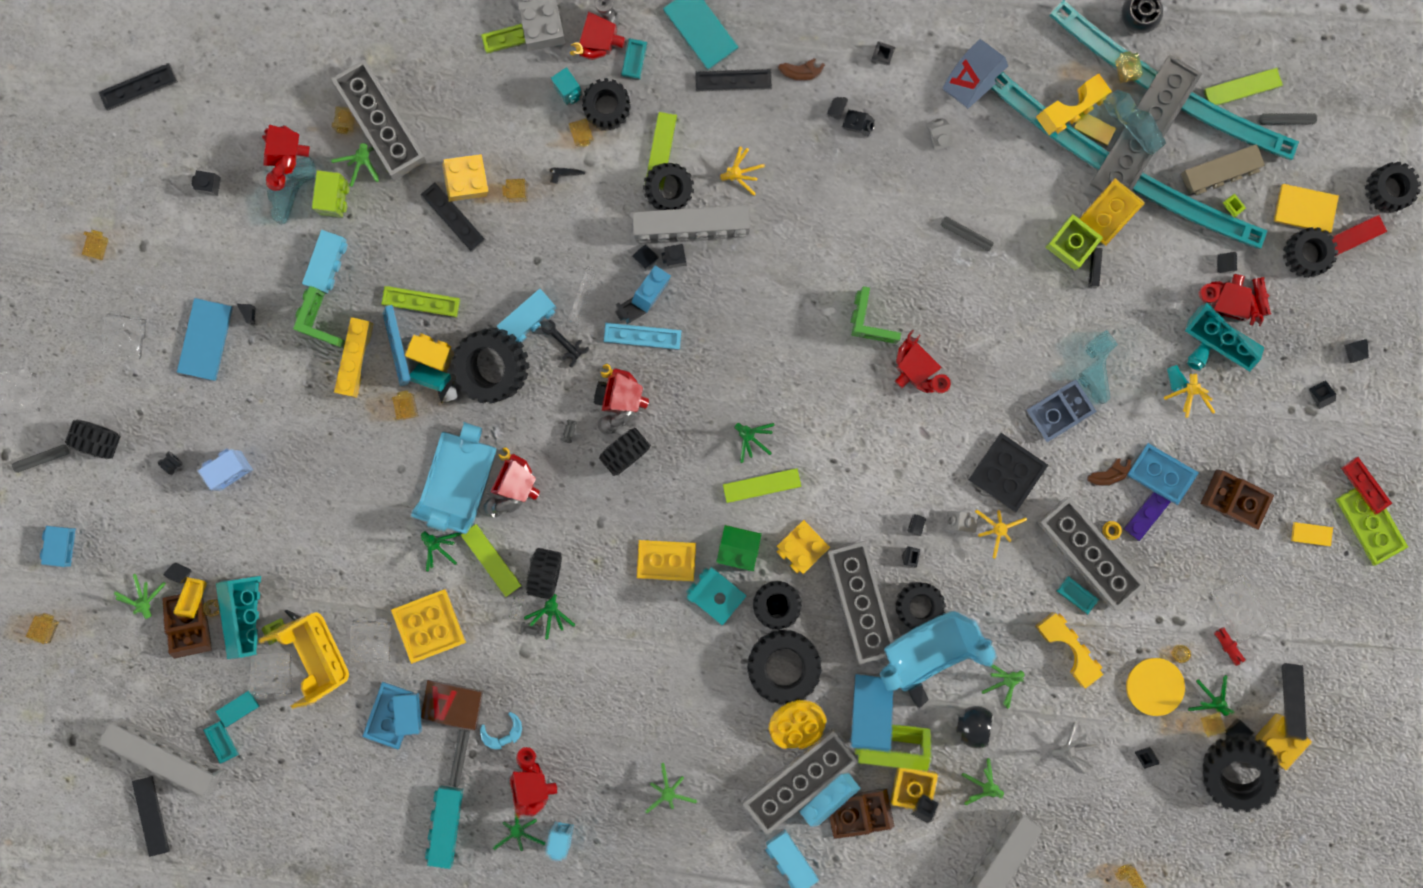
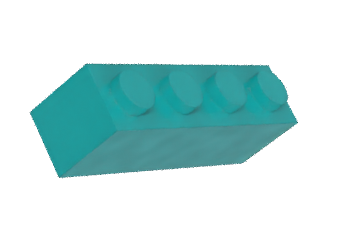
M441 785L434 792L433 802H436L435 810L432 809L430 821H433V828L429 829L428 841L431 842L430 848H427L425 853V860H428L427 866L451 869L453 866L464 788Z

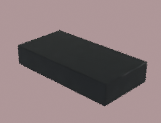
M1095 248L1091 253L1089 288L1096 289L1100 286L1103 248Z

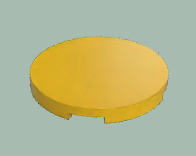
M1147 658L1140 661L1129 672L1126 680V692L1131 703L1139 711L1151 716H1162L1174 711L1180 705L1185 693V682L1180 670L1170 661L1161 658Z
M806 700L785 704L773 714L769 722V733L773 742L780 748L804 749L813 745L822 737L827 722L826 716L822 708L814 702Z

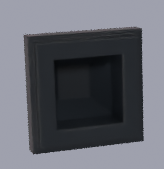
M907 546L902 553L903 564L917 568L920 549Z
M782 594L770 596L767 599L768 613L770 615L786 613V597Z
M1151 747L1135 751L1144 769L1160 764Z

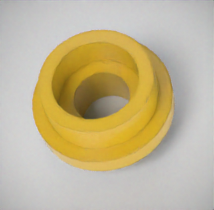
M1108 521L1102 527V534L1108 540H1116L1122 533L1120 524L1115 521ZM1110 527L1114 528L1113 534H1110L1108 532V529Z

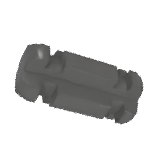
M569 419L563 432L564 438H562V441L566 443L572 442L571 438L574 436L575 425H577L576 421Z
M522 622L520 632H526V634L535 636L540 634L539 636L541 637L544 633V626L541 625L539 627L538 624L529 626V623L525 624V622Z

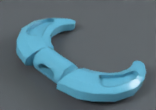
M508 713L512 718L513 727L509 732L510 735L499 740L489 736L485 725H481L480 736L484 744L491 749H502V746L512 741L515 743L520 738L522 732V723L516 714Z

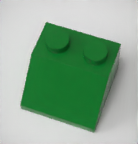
M724 525L716 563L754 572L762 534Z

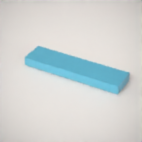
M605 323L604 342L680 350L682 330Z

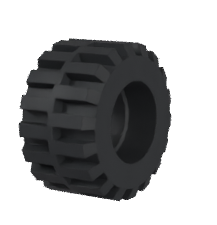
M604 78V81L598 79L596 84L592 82L589 85L590 88H586L584 91L585 95L582 97L585 117L595 128L600 127L604 131L605 128H608L609 131L613 130V127L619 128L620 124H624L626 118L630 115L631 104L627 90L623 88L621 83L617 84L616 80L613 79L612 81H609L608 78ZM603 96H612L618 102L617 108L609 114L600 113L595 108L597 100Z
M1390 162L1373 171L1366 181L1369 184L1365 185V190H1368L1365 195L1370 197L1371 200L1368 201L1370 205L1374 203L1375 206L1373 208L1376 210L1381 208V212L1384 213L1387 211L1394 213L1412 205V202L1418 198L1416 195L1420 194L1421 191L1418 189L1421 186V181L1418 182L1417 178H1419V175L1414 174L1415 169L1413 167L1409 169V165L1406 163L1401 165V162ZM1387 178H1392L1399 184L1400 194L1398 197L1388 193L1386 189Z
M661 163L652 167L653 169L647 173L648 176L644 178L645 185H643V190H645L644 196L648 198L649 204L660 210H676L685 207L688 204L687 201L692 198L691 193H694V189H692L694 181L690 179L692 176L686 172L687 169L676 163ZM668 175L674 177L678 184L676 195L670 199L664 198L659 191L661 179Z
M1319 227L1303 229L1293 234L1286 241L1287 246L1283 249L1286 252L1283 255V259H1287L1285 265L1286 267H1291L1290 271L1292 273L1296 271L1297 276L1303 275V278L1315 277L1325 273L1333 267L1332 263H1335L1337 260L1334 257L1338 254V250H1335V247L1338 246L1337 242L1333 243L1334 237L1332 235L1328 236V231H1321ZM1305 242L1313 244L1318 251V259L1315 263L1309 262L1303 255L1302 249Z
M73 420L65 443L77 451L103 459H112L121 436L106 427L83 420Z
M632 428L608 446L600 454L599 459L613 476H617L643 456L651 445L637 428Z
M537 548L534 551L526 583L527 595L549 600L554 596L561 568V552Z
M771 581L762 585L757 590L753 599V610L756 618L762 625L769 629L782 630L783 628L790 627L799 618L800 611L802 610L801 598L797 590L790 584L782 581ZM773 594H782L788 600V610L782 616H772L766 609V601Z
M923 582L908 584L898 594V599L895 603L898 618L905 626L911 629H915L946 613L944 612L946 608L945 598L941 595L940 590L931 584ZM917 595H924L931 601V610L923 618H917L910 612V602Z

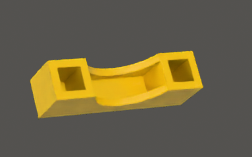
M1099 73L1077 89L1079 96L1077 106H1067L1056 101L1036 116L1048 135L1055 131L1059 134L1067 128V123L1074 124L1081 118L1079 115L1082 113L1084 115L1089 114L1095 109L1094 105L1101 106L1108 100L1107 96L1112 91Z
M351 317L334 393L358 397L361 384L362 360L366 347L370 343L374 326L372 322Z
M1052 612L1036 624L1035 627L1047 642L1063 641L1069 645L1074 655V663L1070 673L1079 685L1086 689L1104 675L1101 672L1102 666L1096 659L1092 660L1089 656L1091 653L1089 649L1077 641L1079 637L1072 628L1070 630L1065 625L1067 623L1066 619L1060 613L1057 615V613Z

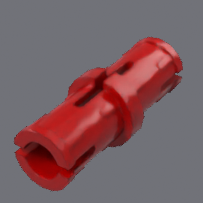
M1265 278L1252 279L1259 313L1262 316L1271 315L1268 301L1270 296L1266 291Z
M1225 627L1220 628L1219 632L1218 630L1214 632V635H1216L1223 646V651L1228 653L1235 666L1240 665L1241 661L1243 663L1246 660L1237 648L1238 644L1231 639Z

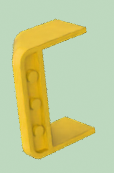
M320 613L307 614L278 627L259 639L260 643L277 639L282 645L293 642L309 675L301 682V691L304 697L290 705L292 709L313 704L345 683L349 678L346 664Z

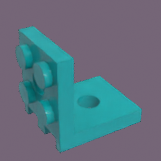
M713 567L705 568L699 575L700 581L697 585L693 582L686 591L688 593L687 599L692 603H696L723 626L747 595ZM717 593L725 595L724 603L718 604L715 602L714 597Z

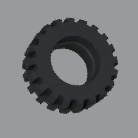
M497 328L482 329L463 338L459 342L460 346L455 348L454 354L456 356L452 357L451 361L454 364L452 374H455L457 378L454 381L456 385H461V392L463 394L468 393V398L472 400L478 399V402L483 404L486 402L489 404L496 403L515 395L517 390L524 386L523 381L528 377V373L525 372L526 369H529V362H526L525 359L528 357L527 351L523 352L522 347L524 345L522 342L517 343L515 335H508V331L504 329L498 330ZM484 348H490L497 352L503 361L504 374L498 383L487 381L478 370L477 358L480 351Z
M783 629L769 632L754 644L748 657L747 669L751 684L762 698L767 699L771 703L784 705L805 700L809 694L811 695L815 691L814 688L819 684L822 668L818 651L809 639L796 631ZM780 649L794 651L802 661L803 668L800 677L789 685L776 684L769 678L766 671L768 658L773 652Z
M1237 734V737L1228 735L1225 736V740L1218 739L1215 741V746L1211 745L1208 748V753L1203 758V784L1206 787L1207 794L1212 796V800L1216 804L1221 803L1222 808L1227 810L1232 808L1233 812L1245 810V813L1251 812V809L1257 811L1262 809L1263 804L1265 806L1270 804L1271 798L1276 797L1277 789L1280 788V768L1277 756L1274 755L1270 746L1266 747V743L1261 739L1256 741L1255 737L1251 735L1248 737H1243V734ZM1243 762L1256 767L1260 775L1250 783L1237 784L1226 779L1222 771L1233 763Z

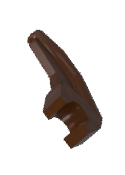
M813 58L800 66L789 63L779 64L778 69L784 76L795 81H811L821 74L825 64L822 63L819 68L814 67L816 59Z
M1116 458L1108 470L1091 473V475H1088L1087 481L1097 486H1110L1124 480L1130 471L1131 460H1126V465L1123 467L1120 464L1121 459Z

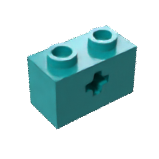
M567 67L551 77L554 88L566 105L570 103L573 105L581 99L580 85Z

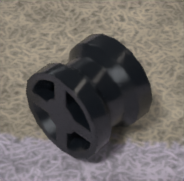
M170 451L166 453L164 459H160L157 462L170 475L175 473L177 467L183 465L182 461Z

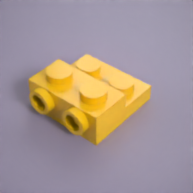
M803 520L776 545L778 548L776 552L784 560L788 558L792 562L790 567L797 574L799 572L804 574L830 546Z

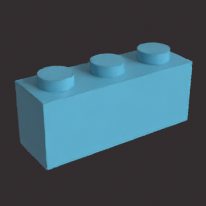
M321 230L302 282L303 285L318 288L327 294L329 290H332L335 279H333L335 272H338L341 266V255L345 254L348 246L347 240L344 237Z
M539 289L499 323L497 327L500 330L508 331V335H515L517 343L523 342L527 338L525 335L528 332L536 331L541 326L540 322L544 318L548 320L556 313L554 310L557 307Z
M849 773L841 774L799 812L811 827L819 826L861 788Z
M555 821L550 831L546 852L550 859H566L571 846L573 824Z
M785 829L766 842L768 848L765 850L771 859L775 857L779 863L776 865L782 875L786 874L790 880L787 882L791 888H810L819 881L817 875Z

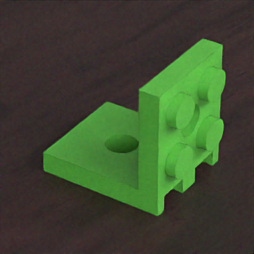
M309 286V289L304 291L302 307H299L295 317L297 320L293 329L344 349L345 340L312 328L325 293L318 288Z
M863 286L860 291L857 290L854 298V304L857 307L852 311L850 323H853L851 336L897 344L901 339V332L864 326L870 287Z

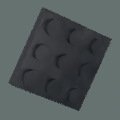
M999 433L968 481L1016 513L1048 467V464L1003 433Z

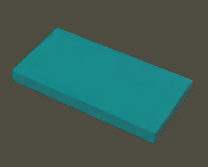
M674 0L663 8L665 14L707 70H710L739 48L704 0Z

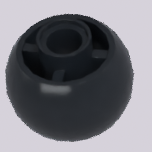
M1125 0L1121 9L1122 21L1127 29L1134 33H1148L1160 24L1164 11L1163 5L1160 0ZM1141 7H1146L1148 13L1142 12ZM1149 17L1150 20H1152L1150 22H1145V20H1147Z
M981 706L966 708L964 716L959 715L956 733L962 734L961 742L971 748L980 749L988 746L993 713Z

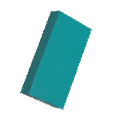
M628 39L621 73L622 77L640 80L648 44L646 41Z
M418 364L410 374V381L441 392L451 380V376L446 372Z
M1069 576L1065 578L1056 590V592L1087 615L1099 601L1096 596Z
M249 690L215 712L226 728L260 707V705Z
M222 721L203 729L219 764L239 755Z

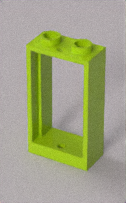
M892 724L891 741L920 744V755L855 748V755H858V763L928 771L931 761V729Z

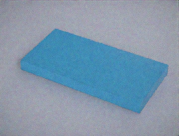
M194 298L177 373L216 381L233 310L232 306Z
M393 305L385 307L382 315L399 385L402 387L408 385L411 379Z
M855 675L851 733L852 748L886 752L891 750L893 691H887L881 677Z

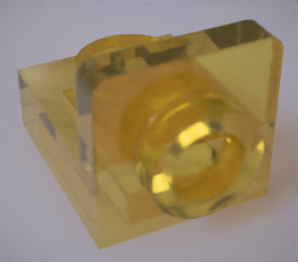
M335 107L334 122H332L331 127L336 133L348 134V132L354 131L355 118L348 107Z
M587 118L568 123L575 146L586 147L594 141Z
M92 229L91 233L84 231L83 235L87 237L82 255L103 260L109 239L102 236L103 232Z
M1132 864L1121 866L1118 872L1115 873L1120 881L1127 878L1132 888H1147Z

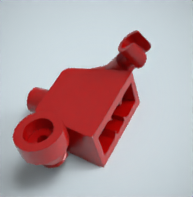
M269 125L264 130L266 135L262 136L266 142L263 165L275 167L266 175V185L273 191H279L285 187V175L293 172L297 156L309 158L310 146L299 145L300 135L286 125L280 127Z
M1233 274L1231 283L1213 281L1202 286L1199 290L1200 299L1205 303H1212L1211 307L1220 316L1243 322L1251 318L1249 322L1251 326L1254 325L1255 321L1258 322L1259 327L1262 325L1264 317L1259 313L1252 289L1243 286L1245 276Z
M911 330L898 349L896 358L898 366L896 369L901 375L894 382L901 389L910 382L924 393L936 392L943 394L947 392L951 386V381L947 375L938 374L933 379H928L942 367L917 343L920 334L917 338H913L911 334L914 330Z
M529 747L521 748L516 755V762L522 768V772H513L510 777L514 809L518 818L522 815L534 817L546 805L548 795L557 794V784L555 782L546 783L542 769L538 763H535L536 753Z

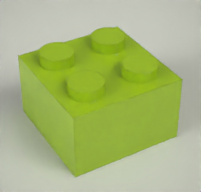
M317 170L312 209L322 216L343 218V213L347 211L345 197L350 189L349 183H347L348 180L340 173Z
M1072 214L1045 248L1073 270H1077L1103 237Z

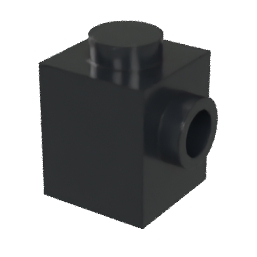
M196 170L191 182L193 190L200 194L218 196L221 177L215 173Z
M683 244L664 247L665 252L661 253L663 264H667L668 269L687 266Z

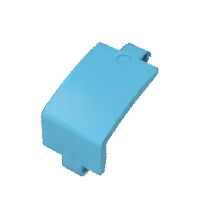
M463 422L464 425L460 436L447 432L441 433L421 499L413 509L411 517L428 522L427 526L444 532L449 528L466 534L475 521L497 449L479 443L482 427Z
M951 611L920 625L888 645L884 650L890 663L882 669L880 676L887 691H894L901 687V690L906 692L933 675L966 659H971L978 664L990 667L996 659V653L991 641L982 636L976 621L956 611Z

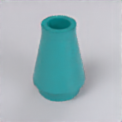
M1201 342L1197 349L1188 357V366L1197 371L1204 368L1211 347Z
M1178 365L1167 369L1171 391L1176 392L1187 387L1189 382L1178 368Z

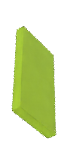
M1356 488L1335 499L1373 566L1408 548L1387 508L1375 515Z

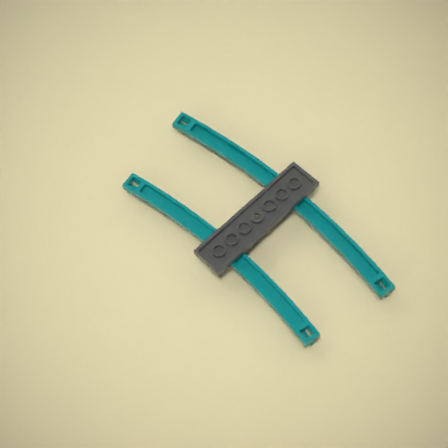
M1062 0L1049 16L1096 55L1147 90L1110 152L1088 139L1069 124H1066L1067 128L1059 134L1055 131L1048 135L1036 118L1046 107L1028 94L1004 72L996 78L1005 86L995 78L996 84L991 90L1057 143L1096 168L1098 172L1090 185L1097 190L1103 192L1116 178L1130 191L1136 192L1183 218L1243 244L1261 249L1268 230L1234 218L1194 200L1146 175L1143 171L1180 110L1252 146L1257 144L1259 149L1290 161L1295 156L1299 141L1250 122L1198 96L1192 90L1200 79L1201 72L1171 54L1167 56L1159 71H1156L1109 38L1065 0ZM1060 9L1065 11L1069 16L1067 17L1066 15H1064L1060 11ZM1145 125L1149 126V132L1143 130ZM1282 144L1290 146L1291 149L1283 147Z

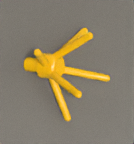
M740 146L733 167H728L727 172L721 174L720 178L722 181L728 179L731 181L737 180L747 191L755 196L756 193L742 179L757 181V177L745 176L742 173L763 168L765 165L760 164L741 170L738 166L748 153L749 148H746L741 154L742 147Z
M1197 373L1189 374L1190 383H1187L1186 388L1166 395L1163 398L1167 400L1187 392L1188 395L1183 412H1185V417L1188 418L1193 395L1199 394L1211 413H1215L1210 404L1213 399L1207 394L1209 391L1202 388L1201 383H1198Z
M975 510V513L993 526V530L979 533L978 537L990 534L997 535L993 559L997 556L1001 536H1004L1008 542H1011L1012 540L1007 534L1008 528L1027 520V518H1022L1005 525L1002 523L1000 510H997L998 523L992 521L979 510Z

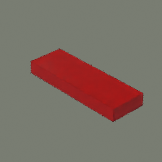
M1377 215L1333 236L1334 239L1332 241L1333 243L1337 242L1338 246L1335 247V250H1338L1337 255L1388 231L1380 215Z
M1359 457L1353 458L1341 467L1375 515L1392 504Z

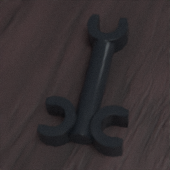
M549 320L548 322L552 325L551 330H546L542 327V331L547 335L551 334L569 352L564 354L562 359L566 360V358L571 357L573 361L569 366L574 367L577 359L582 354H586L590 348L587 346L584 350H580L579 345L583 342L581 339L576 342L574 347L556 329L555 323Z

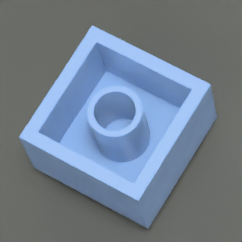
M225 449L218 454L219 457L215 460L210 459L204 462L198 472L210 490L221 491L253 469L241 451Z

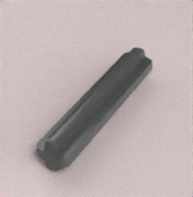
M1267 113L1260 115L1259 122L1261 125H1308L1317 123V114Z
M944 217L942 220V227L986 251H990L993 247V241L951 218Z
M60 445L14 462L12 464L13 470L19 473L68 455L69 449L67 445Z
M461 729L458 734L449 785L453 787H458L461 781L470 731Z

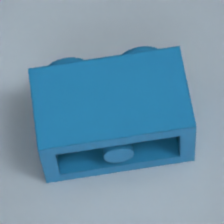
M655 265L635 292L631 303L648 313L668 285L671 275Z
M46 526L42 533L44 544L40 551L42 565L71 566L76 528Z
M419 693L393 696V700H390L391 712L394 711L392 731H395L396 736L421 733Z

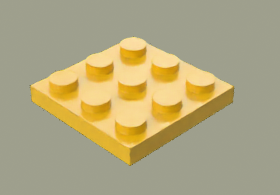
M446 589L391 609L411 664L466 643Z

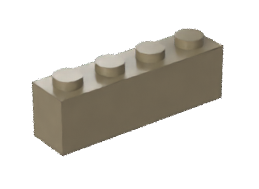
M1256 144L1187 169L1181 173V177L1188 195L1195 193L1197 196L1207 192L1206 188L1213 187V189L1224 186V182L1228 180L1231 183L1241 180L1242 175L1247 173L1249 176L1255 175L1260 172L1259 169L1265 166Z

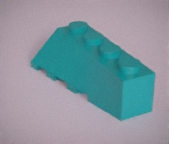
M1208 303L1198 307L1189 318L1185 328V332L1249 372L1262 358L1265 347L1230 326Z
M261 576L216 583L227 660L256 655L258 636L256 621L259 619L257 605L258 600H260V592L258 590Z

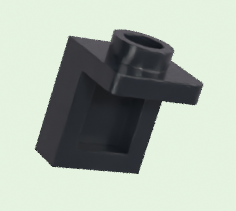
M848 109L842 127L845 130L859 132L865 137H869L874 129L875 119L868 113Z
M633 297L622 304H616L617 310L615 313L619 320H624L626 324L646 314V312L631 303Z

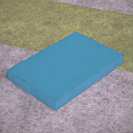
M1147 443L1127 476L1178 506L1199 472Z
M382 682L362 737L399 750L404 735L396 736L395 731H392L394 711L391 712L390 700H393L395 695L411 694L414 692Z

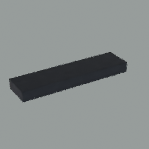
M167 63L98 93L105 109L109 111L178 81L171 64Z
M771 69L695 71L696 92L772 89Z
M435 182L421 194L471 252L486 240L453 202H449L448 196Z
M1284 663L1282 665L1285 738L1305 741L1307 739L1303 665Z
M153 776L133 780L132 785L148 855L151 857L168 853L170 849Z

